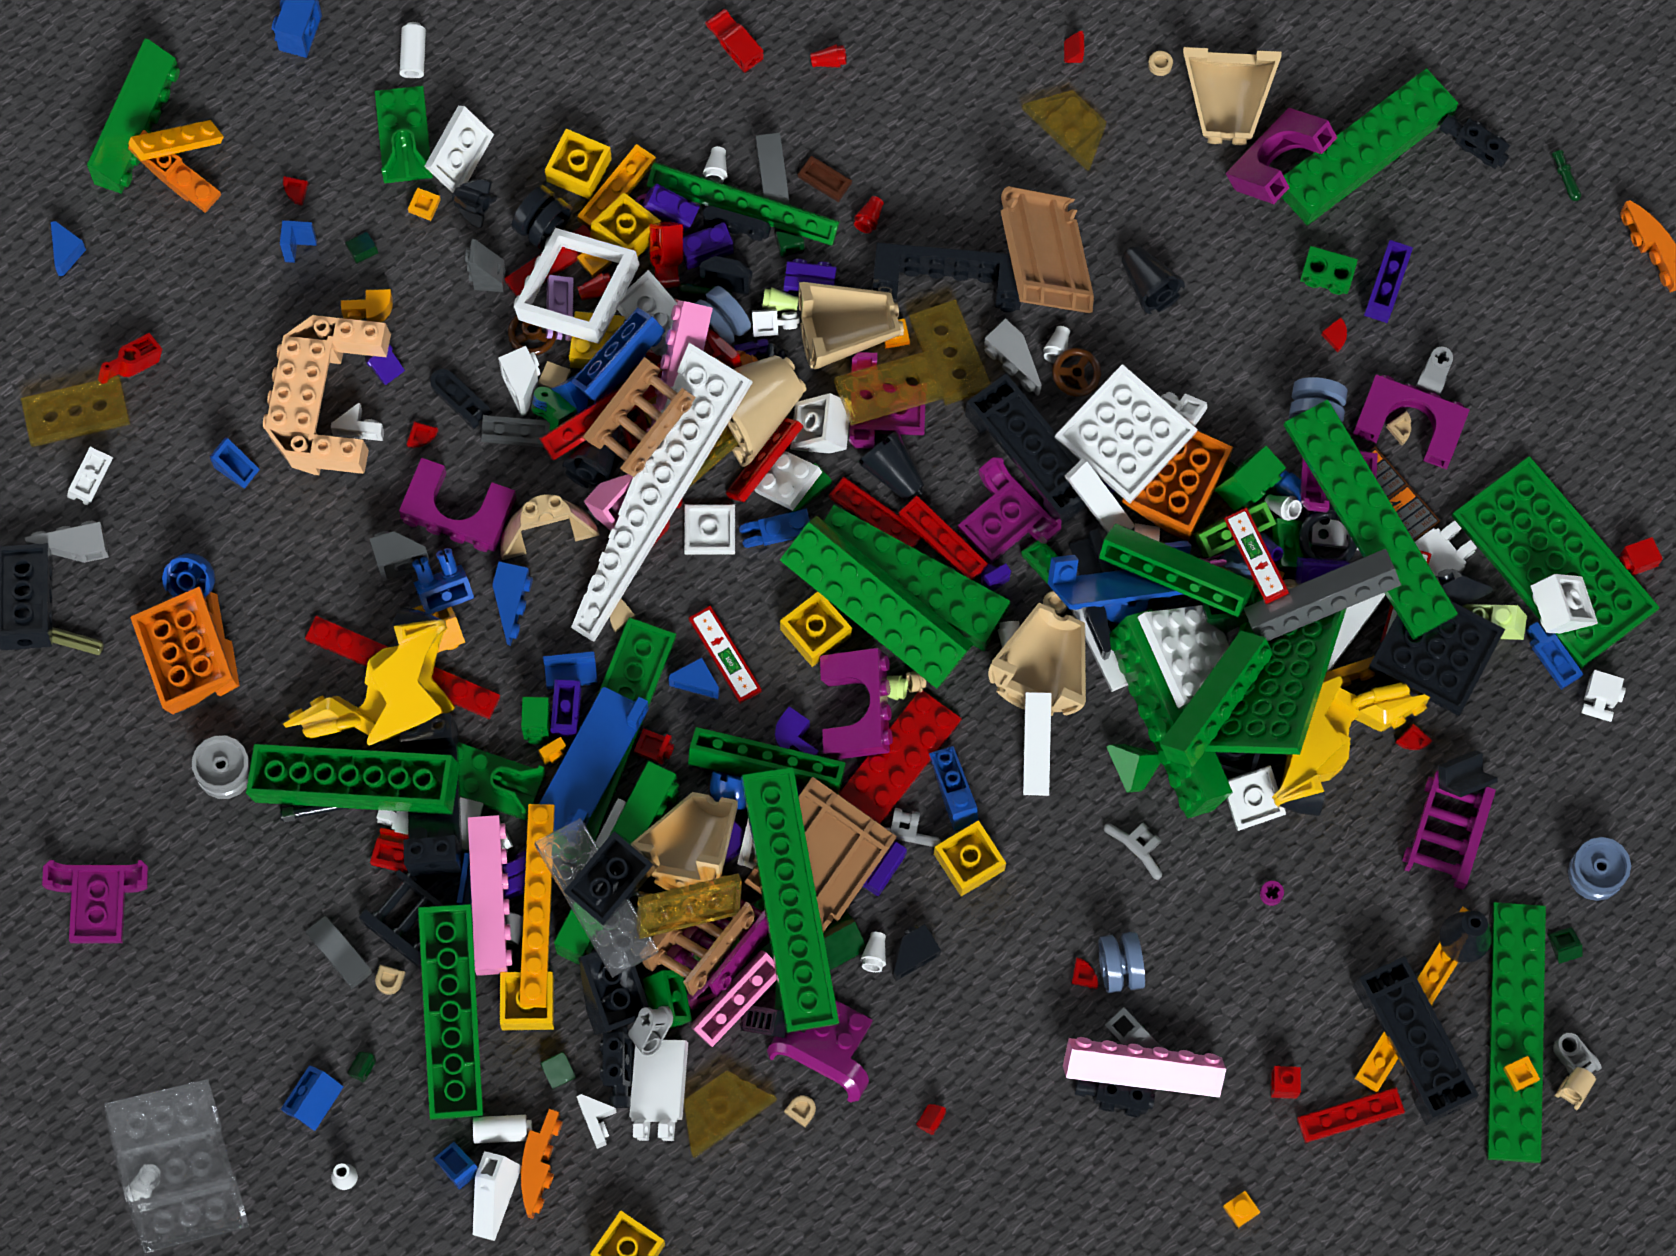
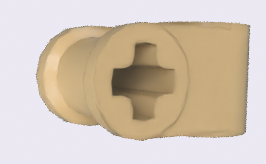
M1576 1067L1562 1082L1555 1096L1567 1100L1574 1105V1109L1578 1110L1595 1083L1596 1078L1588 1070Z

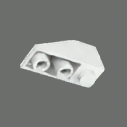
M484 1151L475 1175L473 1235L492 1241L496 1239L522 1167L505 1156Z

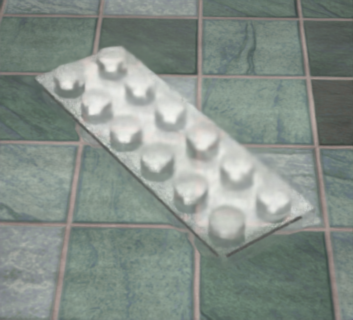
M581 818L535 842L536 849L612 977L658 954V948L629 900L603 926L563 892L599 849Z

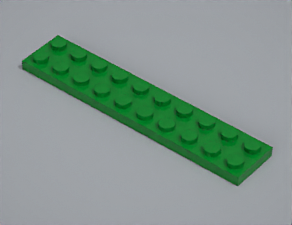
M1328 399L1287 420L1283 424L1326 497L1330 500L1331 505L1363 558L1381 550H1387L1401 586L1384 593L1412 639L1458 615L1457 611Z
M629 617L600 691L603 687H606L635 702L638 697L648 701L649 708L676 640V634ZM642 723L578 842L554 831L553 857L581 867L584 866L597 840Z
M791 767L742 775L743 791L786 1033L838 1025V1013L794 769Z
M1493 903L1488 1160L1541 1162L1546 906ZM1528 1056L1540 1080L1515 1092L1503 1068Z

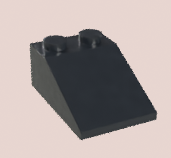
M613 831L563 892L604 926L642 887L657 869L658 865L621 833Z
M626 941L579 958L586 1011L595 1035L635 1022L639 1011L644 1007H649Z

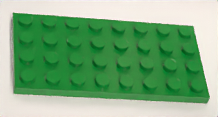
M1530 456L1452 514V518L1539 620L1541 616L1533 600L1531 585L1554 574L1583 577L1598 623L1560 634L1555 633L1581 669L1660 608Z
M1253 588L1251 593L1253 604L1263 600L1258 588ZM1346 609L1267 641L1273 653L1270 661L1261 670L1256 681L1249 687L1243 699L1237 704L1229 719L1225 721L1216 737L1210 742L1204 752L1300 755ZM1249 621L1240 626L1239 632L1245 631L1254 634Z

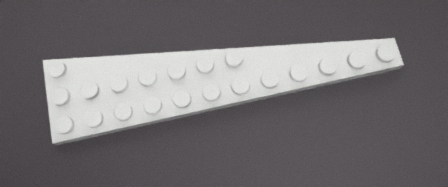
M690 343L678 368L677 378L671 388L677 393L683 388L696 398L692 402L691 408L681 416L647 460L644 469L633 477L619 510V518L608 537L610 538L605 551L600 556L597 571L590 580L588 591L583 597L571 628L591 641H595L753 383V381ZM667 399L664 409H661V413H663L664 410L671 403L670 399Z

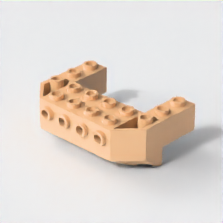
M312 315L283 336L282 344H279L277 348V358L279 360L277 367H274L272 373L274 385L273 391L270 390L268 393V405L270 406L268 414H265L263 418V428L292 468L314 475H320L321 469L365 473L369 450L364 440L318 435L316 428L329 363L341 364L343 353L387 357L391 333L386 323Z

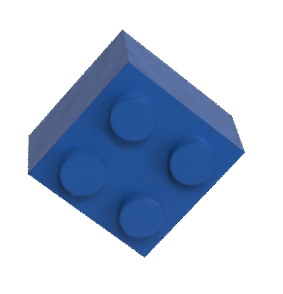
M281 0L279 17L275 16L272 23V30L275 33V41H277L279 51L307 58L322 17L319 1Z

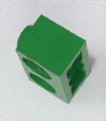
M1310 246L1300 281L1305 282L1307 286L1312 288L1323 287L1329 289L1333 294H1348L1358 259ZM1317 266L1322 271L1314 272L1311 267ZM1335 273H1342L1346 278L1339 279L1335 276Z

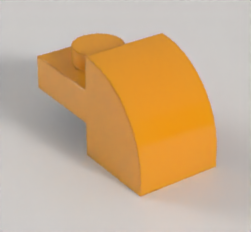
M391 289L366 290V300H341L343 318L353 320L366 318L367 321L382 323L391 313L393 306Z

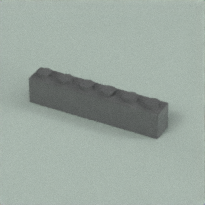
M1384 549L1288 589L1289 594L1268 604H1265L1264 600L1247 606L1244 608V611L1254 634L1265 637L1269 641L1401 586V583L1388 552Z

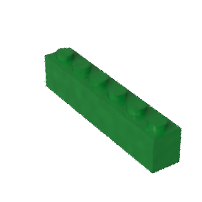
M1116 523L1105 537L1099 559L1236 617H1239L1248 603L1254 585L1252 580Z
M1245 631L1238 633L1160 742L1167 760L1193 768L1198 759L1202 757L1205 749L1216 737L1225 721L1229 719L1232 711L1243 699L1249 687L1256 681L1261 670L1270 661L1273 653L1265 637Z
M698 727L695 728L689 749V765L740 777L745 774L793 767L796 785L804 789L810 779L814 777L838 795L845 770V762Z

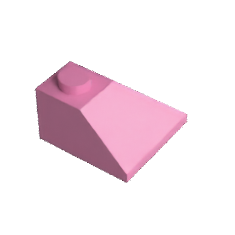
M629 474L600 483L584 500L594 517L610 531L616 525L619 518V510L633 477Z

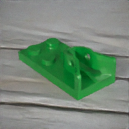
M416 86L375 91L382 160L381 169L384 183L433 178V174L424 167L431 155L424 87Z
M458 742L460 797L481 802L485 807L528 821V804L535 803L545 777L544 767L539 765L538 768H532Z

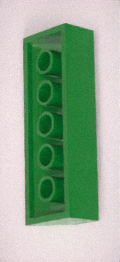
M145 38L87 164L94 185L122 194L125 187H129L132 180L131 172L134 166H138L140 163L128 149L130 138L140 135L143 130L151 133L150 130L153 124H157L160 119L162 104L167 103L170 97L169 88L172 82L177 81L180 74L176 58L149 39Z

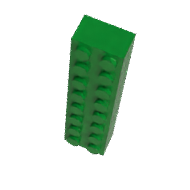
M1426 68L1338 134L1337 139L1322 154L1314 152L1286 173L1284 178L1290 188L1281 197L1308 226L1439 127L1449 114L1454 115L1458 102Z
M833 505L824 520L826 524L974 644L973 646L985 651L997 631L999 623L1002 622L1009 610L1010 600Z
M818 516L807 523L780 559L782 563L936 689L945 682L974 645Z
M1151 609L1126 616L1109 634L1111 650L1114 651L1118 660L1119 670L1124 674L1128 683V690L1136 701L1139 715L1147 726L1149 738L1154 742L1158 751L1159 761L1165 767L1169 783L1176 792L1179 806L1188 819L1215 810L1233 791L1215 752H1204L1202 757L1191 768L1167 760L1161 748L1160 742L1185 708L1177 707L1138 619V616L1144 612H1151Z
M254 744L246 794L255 803L452 814L460 765L452 755Z
M648 761L611 834L613 831L619 832L632 843L667 814L666 810L669 803L673 805L680 792L677 790L679 784L677 783L676 774ZM575 902L554 942L557 954L579 965V958L590 954L596 948L599 939H605L610 928L608 922L603 926Z
M471 904L418 907L429 1120L482 1117Z

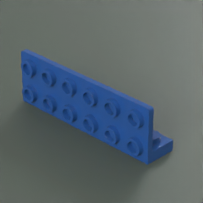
M1187 540L1165 543L1168 546L1190 554L1191 544ZM1075 555L1051 558L1048 585L1069 609L1079 610L1084 607H1102L1106 604H1125L1129 601H1147L1152 598H1170L1175 595H1182L1180 592L1128 570L1076 576L1079 559Z
M606 687L601 689L539 803L555 805V832L578 842L649 710L647 700L638 697L635 702Z

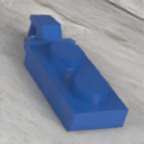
M1538 622L1528 627L1526 631L1532 639L1530 642L1532 650L1561 690L1583 676L1582 671L1555 633L1544 632Z

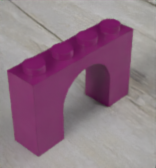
M1288 108L1225 174L1237 192L1275 204L1290 187L1282 172L1269 167L1270 163L1281 153L1294 148H1304L1322 154L1337 139V136L1328 120Z
M1375 375L1353 435L1377 443L1384 422L1392 411L1402 407L1418 409L1429 418L1433 429L1432 438L1423 461L1447 470L1470 409L1465 408L1459 402H1449L1441 399L1435 393L1419 391L1417 387L1411 384L1403 385L1395 382L1389 376Z
M421 458L399 510L403 522L411 527H417V525L426 527V530L434 535L446 534L450 536L451 540L463 544L464 541L474 544L473 547L482 552H487L488 550L495 552L517 499L515 490L492 482L480 510L475 515L464 520L449 519L436 508V498L447 474L445 466Z
M874 648L820 656L822 682L828 686L863 684L866 685L870 694L869 708L860 721L850 726L822 729L823 754L830 759L837 760L890 753V744L893 742L892 732L889 729V720L892 717V712L888 704V695H890L891 688L887 680V671L890 668L888 656L880 649Z

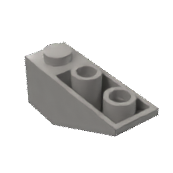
M1005 318L985 338L984 350L993 360L997 358L1009 375L1018 377L1025 390L1028 392L1033 391L1038 396L1041 391V382L1025 337Z
M86 521L81 526L72 528L70 526H62L57 528L56 531L48 533L39 531L31 534L29 537H25L27 545L48 543L51 554L84 563L109 557L104 529L101 523L96 521Z

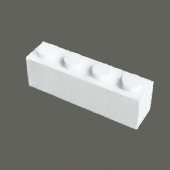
M1385 593L1346 609L1327 672L1331 671L1381 604L1386 595Z

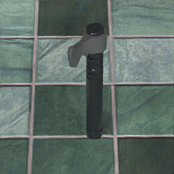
M320 806L282 808L280 815L282 821L289 822L295 821V818L306 817L307 815L311 816L348 808Z

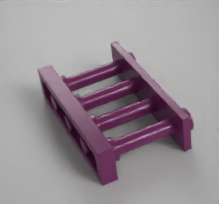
M1437 770L1433 777L1429 776L1424 788V791L1428 792L1412 847H1406L1402 861L1406 862L1404 870L1408 872L1412 868L1413 863H1417L1452 875L1451 878L1456 879L1453 887L1463 890L1469 880L1496 789L1485 787L1482 794L1470 793L1466 796L1458 797L1439 789V771ZM1435 792L1474 804L1473 807L1477 808L1475 817L1470 816L1468 818L1431 806ZM1428 815L1465 827L1466 831L1470 832L1468 841L1464 839L1459 841L1424 829ZM1421 839L1459 851V854L1463 855L1461 863L1453 865L1417 853Z
M728 878L723 881L714 893V896L738 910L746 903L739 898L740 893L735 883ZM709 904L704 905L698 913L700 917L723 930L730 923L729 920L723 917L724 913ZM752 906L756 922L748 931L745 930L739 937L741 941L733 951L729 950L723 957L725 961L718 970H713L708 976V979H710L708 984L715 996L718 997L723 990L729 987L732 978L769 933L765 910L761 911ZM693 924L688 925L683 932V936L708 950L715 942L708 938L709 933ZM678 944L672 945L667 952L669 957L691 969H694L699 962L692 957L693 953Z

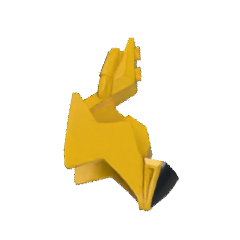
M401 608L393 622L399 645L384 648L369 659L365 677V684L368 685L364 703L359 708L339 696L329 698L320 696L311 701V707L304 712L300 708L289 714L290 720L283 723V725L287 728L301 724L303 727L302 731L307 738L320 737L355 727L369 735L367 744L370 746L399 736L401 732L423 724L439 714L453 711L455 705L432 679L437 652L443 634L448 629L445 620L420 610Z
M1341 676L1323 682L1300 755L1286 754L1287 759L1279 790L1272 796L1274 804L1277 807L1285 808L1298 814L1319 816L1325 798L1321 782L1329 781L1337 775L1349 759L1351 739L1349 737V728L1351 722L1357 720L1377 731H1385L1391 726L1393 729H1396L1406 722L1405 718L1413 713L1414 716H1417L1426 710V704L1430 697L1425 694L1412 697L1409 687L1402 683L1373 688L1369 692L1356 696L1341 688L1343 683Z

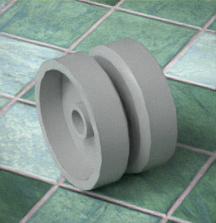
M213 736L204 740L196 748L192 757V770L200 787L208 795L217 799H230L240 795L247 788L251 762L244 746L236 739L229 736Z

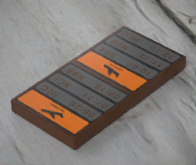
M1374 447L1368 452L1378 453L1377 481L1415 542L1437 526L1440 520L1380 451Z

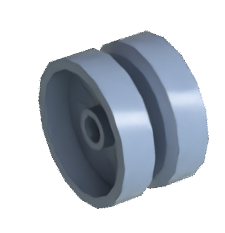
M720 286L714 287L706 294V301L698 300L695 303L713 308L709 327L729 345L734 342V335L742 336L751 328L749 318L742 307Z
M1308 377L1295 381L1292 390V399L1294 401L1290 405L1289 419L1328 399L1343 424L1345 414L1343 406L1346 404L1347 388L1339 382L1325 378Z
M1604 837L1590 839L1581 845L1569 863L1568 876L1570 884L1578 894L1586 899L1599 901L1612 897L1620 890L1630 876L1631 862L1629 854L1621 844L1613 839Z
M1135 931L1122 933L1120 949L1117 939L1113 935L1100 936L1099 963L1106 992H1121L1124 986V978L1126 985L1131 990L1143 989L1145 987V971L1137 933Z

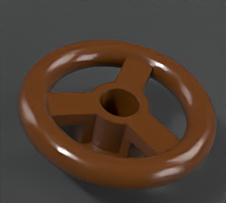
M517 315L511 320L508 327V338L516 350L524 347L521 344L528 339H538L545 343L538 348H527L529 353L534 352L535 355L545 353L554 345L556 331H553L552 339L546 338V334L542 333V327L523 322V333L516 337L515 330L520 321ZM532 328L536 329L534 333L528 332Z
M1081 348L1067 349L1054 362L1053 378L1057 387L1065 394L1074 397L1086 396L1093 392L1100 382V364L1095 356L1087 350ZM1074 355L1082 356L1077 364L1070 365L1067 368L1061 367L1066 358ZM1088 361L1091 363L1094 371L1093 380L1089 385L1084 378V367ZM1077 370L1079 377L1074 376L1072 371ZM1061 376H1064V380L1070 385L1079 384L1081 389H1072L1068 387L1062 381Z

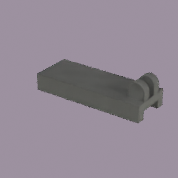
M483 415L481 442L544 447L539 438L550 432V423L543 420Z

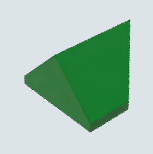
M1126 744L1108 745L1106 748L1126 792H1140L1144 790L1160 765L1158 752Z

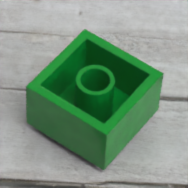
M1264 446L1246 459L1214 490L1234 512L1241 507L1245 509L1252 503L1257 502L1266 494L1265 491L1273 487L1282 479L1279 474L1286 467L1267 446Z

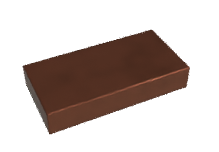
M813 156L808 159L798 173V178L837 202L840 201L852 184V180Z

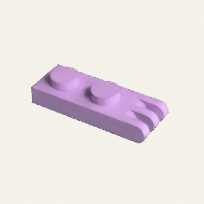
M548 276L547 310L573 317L572 277ZM546 329V338L552 339L553 330ZM556 331V339L561 340L563 333ZM565 334V340L571 341L572 336Z

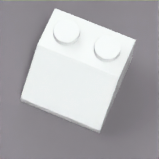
M526 346L498 358L501 375L521 417L527 415L533 400L534 391L538 388V376L541 375L534 352L529 353Z
M831 393L798 401L795 404L793 420L799 421L804 427L791 442L790 449L819 453H834L846 450L851 402Z
M1554 574L1531 585L1533 600L1538 607L1541 616L1540 621L1546 633L1560 634L1598 623L1582 576Z

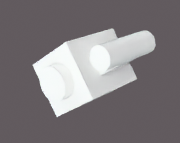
M1594 670L1589 678L1584 700L1593 702L1594 706L1584 703L1581 713L1611 722L1614 712L1605 710V706L1614 708L1617 702H1622L1626 688L1622 687L1624 678Z

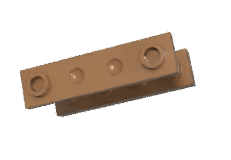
M645 357L583 436L585 440L597 448L601 449L603 445H606L625 462L620 469L632 477H635L637 473L644 469L647 460L681 416L691 408L692 402L696 398L683 388L677 393L658 377L662 369ZM650 385L654 386L671 400V403L663 413L642 397ZM634 405H637L656 421L647 433L627 417V414ZM619 425L623 426L641 441L632 453L611 437Z
M714 888L705 895L685 896L639 954L644 966L649 970L654 971L658 965L662 964L684 977L685 980L683 982L688 993L692 996L698 989L703 988L708 976L745 929L751 927L756 917L750 903L746 902L738 910L714 896ZM709 904L732 918L724 930L698 915L704 905ZM693 924L717 938L709 950L683 936V932L688 925ZM672 945H680L700 957L701 960L693 970L689 969L667 955Z

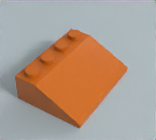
M1197 431L1130 504L1124 498L1122 503L1164 531L1189 542L1217 486L1221 473L1231 458L1233 447Z
M201 587L192 589L130 617L161 706L169 713L175 714L196 705L234 679Z

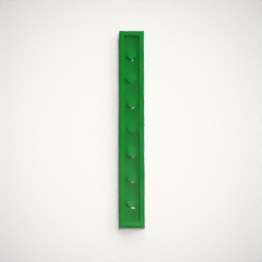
M656 162L652 165L647 187L652 188L657 183L687 200L765 221L772 227L831 246L834 244L840 221Z

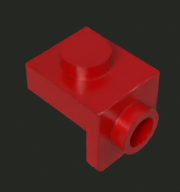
M643 728L634 749V754L663 765L665 758L670 759L675 745L672 744V736L669 734L662 736Z

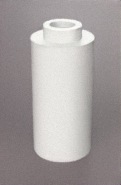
M409 22L401 28L400 75L404 78H421L424 76L426 29L417 22Z
M526 1115L473 1117L474 1144L526 1141L529 1131L532 1130V1120H527Z

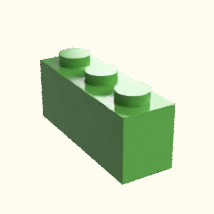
M1257 501L1247 508L1259 533L1276 524L1266 501ZM1224 518L1192 534L1203 557H1212L1236 545Z

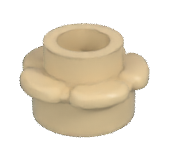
M916 671L906 673L905 679H908V691L921 693L922 688L926 687V680Z

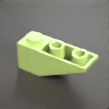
M1466 604L1462 606L1504 628L1505 631L1501 639L1524 640L1527 615L1518 605Z

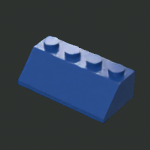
M637 307L571 382L591 401L596 403L610 394L618 384L626 381L630 370L634 366L639 365L651 347H655L660 343L665 330L655 318Z

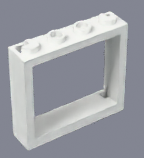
M555 228L552 235L546 239L545 248L541 256L536 258L534 270L531 275L527 276L522 293L515 299L514 308L518 320L600 344L640 265L636 251ZM562 247L619 263L589 322L532 305Z

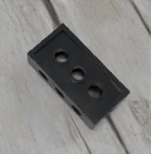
M48 543L0 546L1 650L52 647L53 558Z

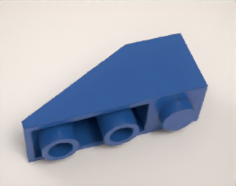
M499 561L492 585L506 643L511 646L512 639H517L520 624H517L519 615H524L526 601L523 598L525 591L530 592L533 577H529V569L526 567Z
M954 746L929 753L954 831L966 828L978 821L977 806Z

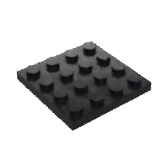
M1451 601L1458 613L1456 617L1412 639L1397 614L1368 669L1396 684H1406L1410 691L1417 695L1425 694L1430 697L1429 701L1460 716L1505 629Z

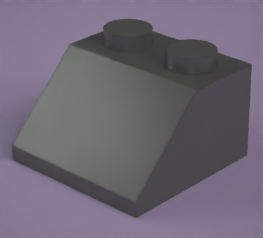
M382 531L375 534L373 538H370L382 581L416 572L412 565V562L418 559L420 566H422L421 557H427L429 560L425 546L395 531Z

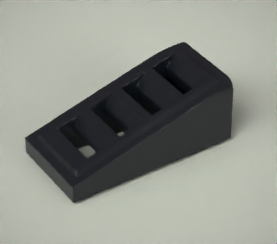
M1087 607L1084 614L1085 621L1102 659H1109L1111 643L1105 607Z
M751 1006L743 1014L741 1031L785 1038L786 1027L783 1011ZM758 1012H759L758 1024H757V1028H755V1027H756L757 1016H758Z

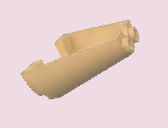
M1184 47L1183 53L1203 137L1208 138L1207 143L1222 144V140H1231L1233 145H1247V140L1252 139L1282 52L1257 51L1256 55L1208 52V48Z
M799 282V311H801L802 320L800 328L803 347L810 368L819 369L887 340L904 335L903 322L898 321V303L893 302L891 293Z
M774 355L733 368L736 372L753 381L727 424L736 439V442L731 444L730 448L742 467L747 466L753 461L806 391L804 382L793 371L795 370L793 362L787 357L782 359Z
M540 495L526 502L508 521L501 538L502 560L526 554L521 534L522 530L566 519L570 520L575 542L599 536L600 534L592 518L577 505L557 495Z
M1038 603L990 664L988 676L990 683H995L998 687L996 692L1008 702L1024 710L1025 692L1051 693V716H1053L1054 712H1063L1064 715H1069L1082 709L1086 702L1085 623L1071 615L1060 617L1055 613L1053 607Z
M692 792L633 841V845L658 865L657 869L652 873V876L655 878L654 883L670 892L684 896L705 895L712 888L716 887L722 875L738 808V800L721 797L719 802H715L709 795Z

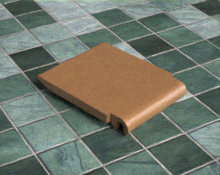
M1006 187L1001 195L1003 205L1001 216L1020 302L1085 313L1093 312V290L1078 223L1074 219L1077 210L1072 209L1068 212L1067 209L1068 205L1075 199L1016 187Z
M812 777L798 797L824 933L833 919L838 921L897 836ZM756 865L745 880V883L762 895Z

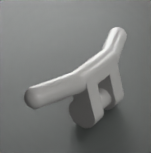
M895 808L891 828L884 827L897 836L896 840L931 847L941 843L938 837L916 833L920 817L919 812L912 811V814L902 812V809ZM900 822L910 824L909 830L899 828Z
M1141 823L1130 835L1112 824H1106L1104 826L1105 833L1125 844L1143 862L1152 877L1159 880L1162 877V872L1149 853L1162 840L1157 835L1153 836L1148 831L1149 827L1144 823ZM1141 837L1147 844L1142 846L1137 840Z

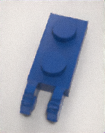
M807 509L760 519L758 522L745 523L739 527V530L742 534L760 530L761 536L745 539L743 541L744 547L750 548L762 544L766 546L796 539L810 520Z

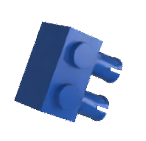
M451 548L444 549L446 557H444L442 550L436 553L442 568L440 573L432 574L427 557L420 558L422 566H420L418 559L412 562L418 577V581L414 582L417 594L424 611L430 615L474 598L468 578L462 565H456Z

